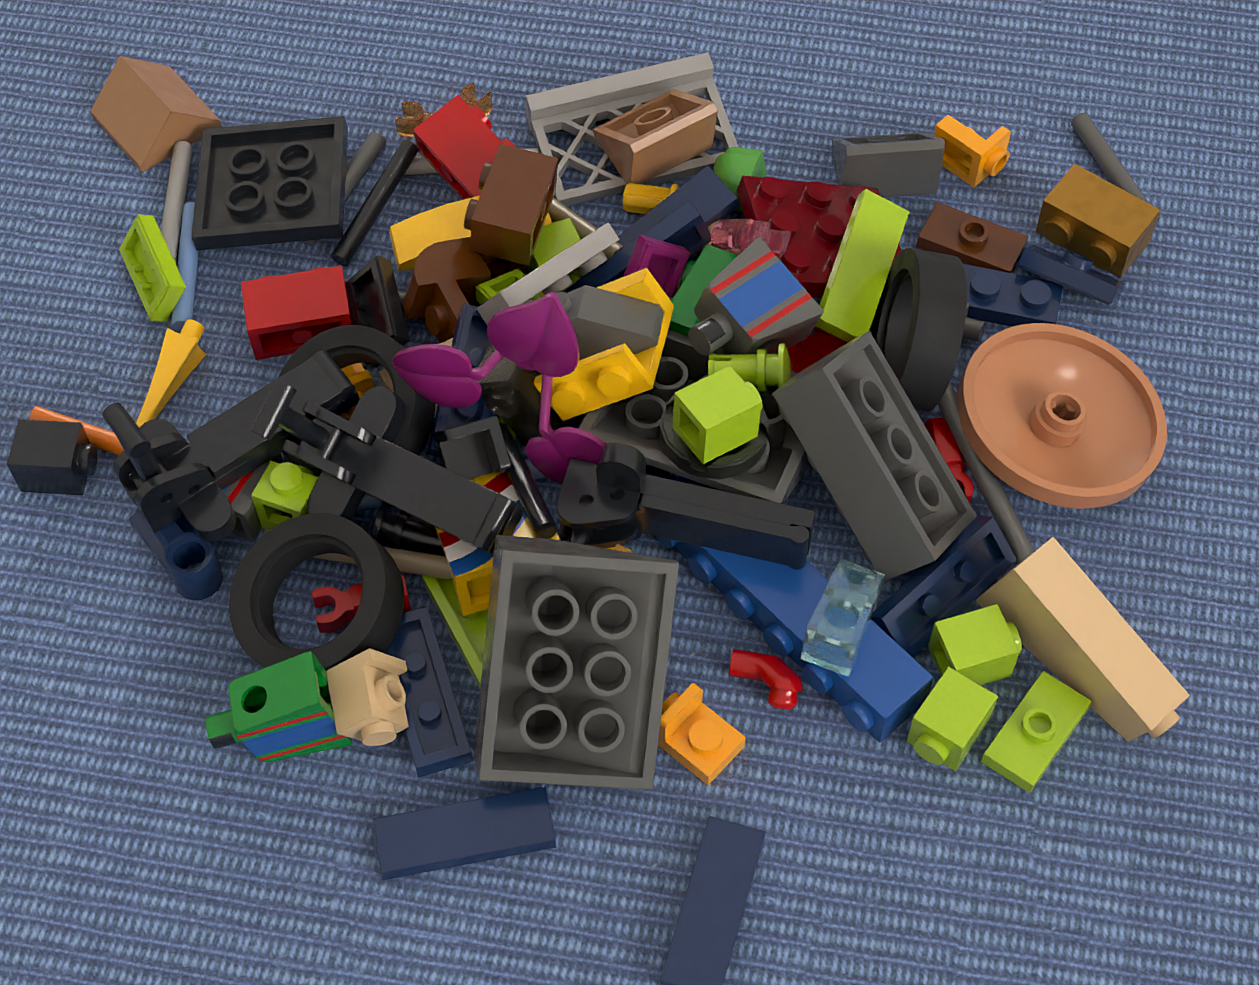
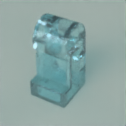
M843 559L838 562L806 627L801 660L849 677L879 598L885 574Z

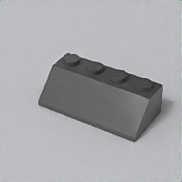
M870 331L861 334L799 372L772 393L779 405L783 419L793 428L807 452L809 463L820 474L834 498L838 512L849 523L862 546L865 558L874 566L883 582L935 561L977 516Z

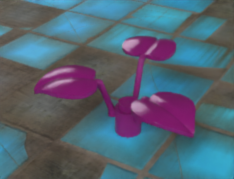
M555 292L548 293L529 303L505 308L493 315L487 326V336L496 351L479 367L472 368L469 357L463 351L441 344L413 346L403 349L394 355L391 363L394 364L395 370L408 385L429 401L450 408H463L476 403L482 393V388L477 380L485 378L503 357L512 360L523 369L540 372L542 374L539 432L542 436L528 440L525 450L529 460L540 473L560 484H563L571 458L598 464L603 446L606 445L600 438L590 432L572 427H562L554 431L550 425L552 377H562L573 372L577 367L580 357L574 328Z

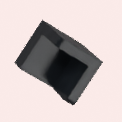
M497 416L432 433L441 466L467 479L511 469Z

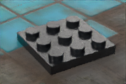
M337 116L203 129L191 237L196 250L342 238L348 127L345 117Z

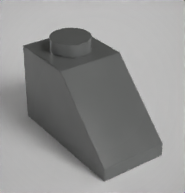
M588 285L568 293H556L574 328L579 346V360L624 343L633 354L658 345L664 311L659 304Z

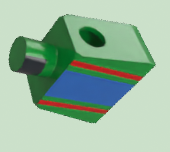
M312 651L232 680L228 686L231 709L206 717V730L214 749L242 742L260 762H272L352 744V738L339 735L336 732L326 670Z

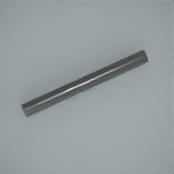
M949 382L942 399L937 405L995 521L1017 559L1016 564L1018 565L1031 555L1034 549L998 477L979 459L967 441L960 424L958 397Z

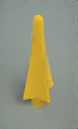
M187 319L180 333L167 328L150 388L136 421L138 427L158 417L181 384L207 355L198 346V342L205 330L204 326L199 322Z

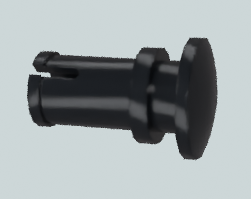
M384 502L382 503L374 517L370 536L379 544L384 543L390 545V548L445 556L435 527L423 521L410 518L411 515L402 511L399 515L392 513V506Z

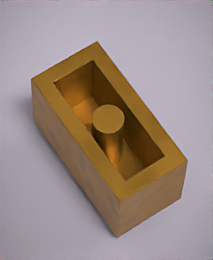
M1074 163L1043 200L1035 232L1043 235L1053 244L1091 259L1093 266L1104 269L1121 278L1150 242L1161 210Z

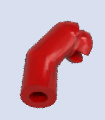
M733 648L729 676L764 682L770 687L768 703L772 707L792 710L797 706L798 692L802 691L801 678L782 659L774 655Z

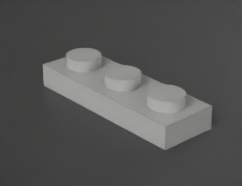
M609 222L486 301L476 308L488 326L493 315L505 308L532 302L533 299L531 297L541 291L544 295L551 292H560L573 283L568 276L569 272L577 268L580 274L584 276L608 260L603 250L618 241V236Z

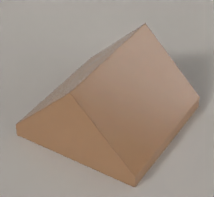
M119 56L90 110L94 120L142 173L171 157L176 142L186 141L193 144L202 139L203 129L222 127L221 120L170 66Z
M672 89L592 130L596 140L626 184H642L711 149L718 111L715 102Z

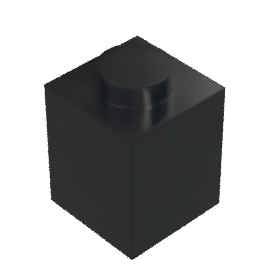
M19 419L7 466L21 492L83 495L88 475H94L96 471L97 448L95 444H90L82 423Z

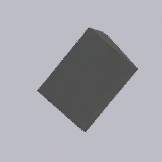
M921 132L831 139L838 185L877 188L881 197L937 193L945 150L944 138Z

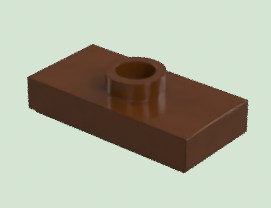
M936 202L918 235L916 247L925 251L957 256L962 264L1013 273L1024 248H1026L1028 236Z

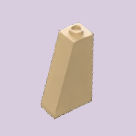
M1054 537L1049 539L976 599L982 608L998 604L1005 621H1011L1016 626L1021 644L1064 684L1092 701L1090 708L1127 742L1147 732L1155 739L1180 719L1174 710L1190 696L1188 692Z

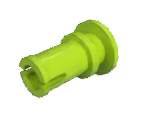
M785 343L779 344L778 354H767V349H758L757 354H709L708 376L730 365L744 382L748 381L757 386L758 392H766L767 386H778L780 388L790 380L791 364Z

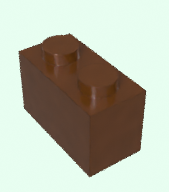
M504 144L499 145L493 163L486 161L483 165L478 186L479 191H482L479 200L471 199L466 210L464 229L471 230L472 252L529 266L556 192L558 158Z

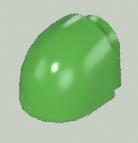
M731 147L724 154H720L715 160L713 172L738 198L739 203L740 200L736 190L742 175L766 177L767 175L763 150ZM741 203L735 212L743 213Z

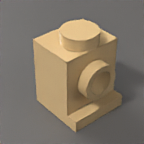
M369 648L326 671L337 734L360 740L367 746H379L392 742L397 737L396 733L409 727L405 710L406 694L399 679V675L407 672L405 660Z

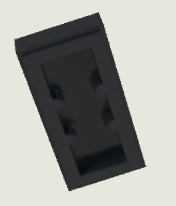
M377 255L345 282L354 324L379 330L404 346L410 339L391 260ZM363 362L376 368L380 365L372 362Z

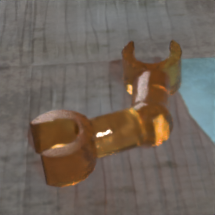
M471 83L463 88L461 98L469 107L477 105L486 115L491 112L493 107L491 92H488L482 99L475 100V84ZM406 101L401 104L403 116L409 119L396 117L395 122L399 134L412 137L414 136L413 129L434 113L424 112L423 107L417 102Z

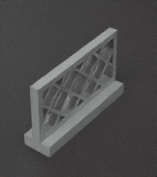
M709 53L526 95V122L531 137L534 136L539 153L556 157L560 161L557 169L554 198L565 206H570L623 193L626 186L624 179L605 171L606 166L610 162L606 153H604L597 166L576 157L575 154L584 140L602 148L596 140L593 131H591L596 121L612 120L672 89L697 97L706 95L707 100L715 102L718 113L714 137L723 141L726 150L731 147H738L713 79L714 66ZM563 129L575 135L576 138L566 152L549 144L546 133ZM703 152L691 158L692 160H687L642 184L655 185L696 175L706 166L713 170L716 158L725 152L713 155ZM568 166L590 176L584 186L564 191L560 178Z

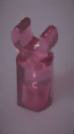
M721 219L715 224L711 232V246L739 255L754 240L761 237L773 253L784 254L787 250L791 232L769 229L770 223L763 221Z

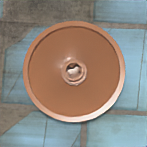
M1050 323L1021 324L1004 329L989 337L978 347L969 360L959 381L957 390L959 419L971 448L998 478L1012 488L1036 500L1051 505L1077 509L1104 507L1126 499L1144 485L1163 456L1167 439V423L1162 403L1153 385L1141 369L1124 353L1108 342L1085 331Z

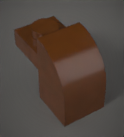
M471 237L441 241L425 248L415 261L404 295L403 309L407 320L425 317L429 332L437 337L439 343L453 338L459 310L464 303L476 307L480 306V303L476 300L475 286L489 281L491 272L481 254L471 251Z

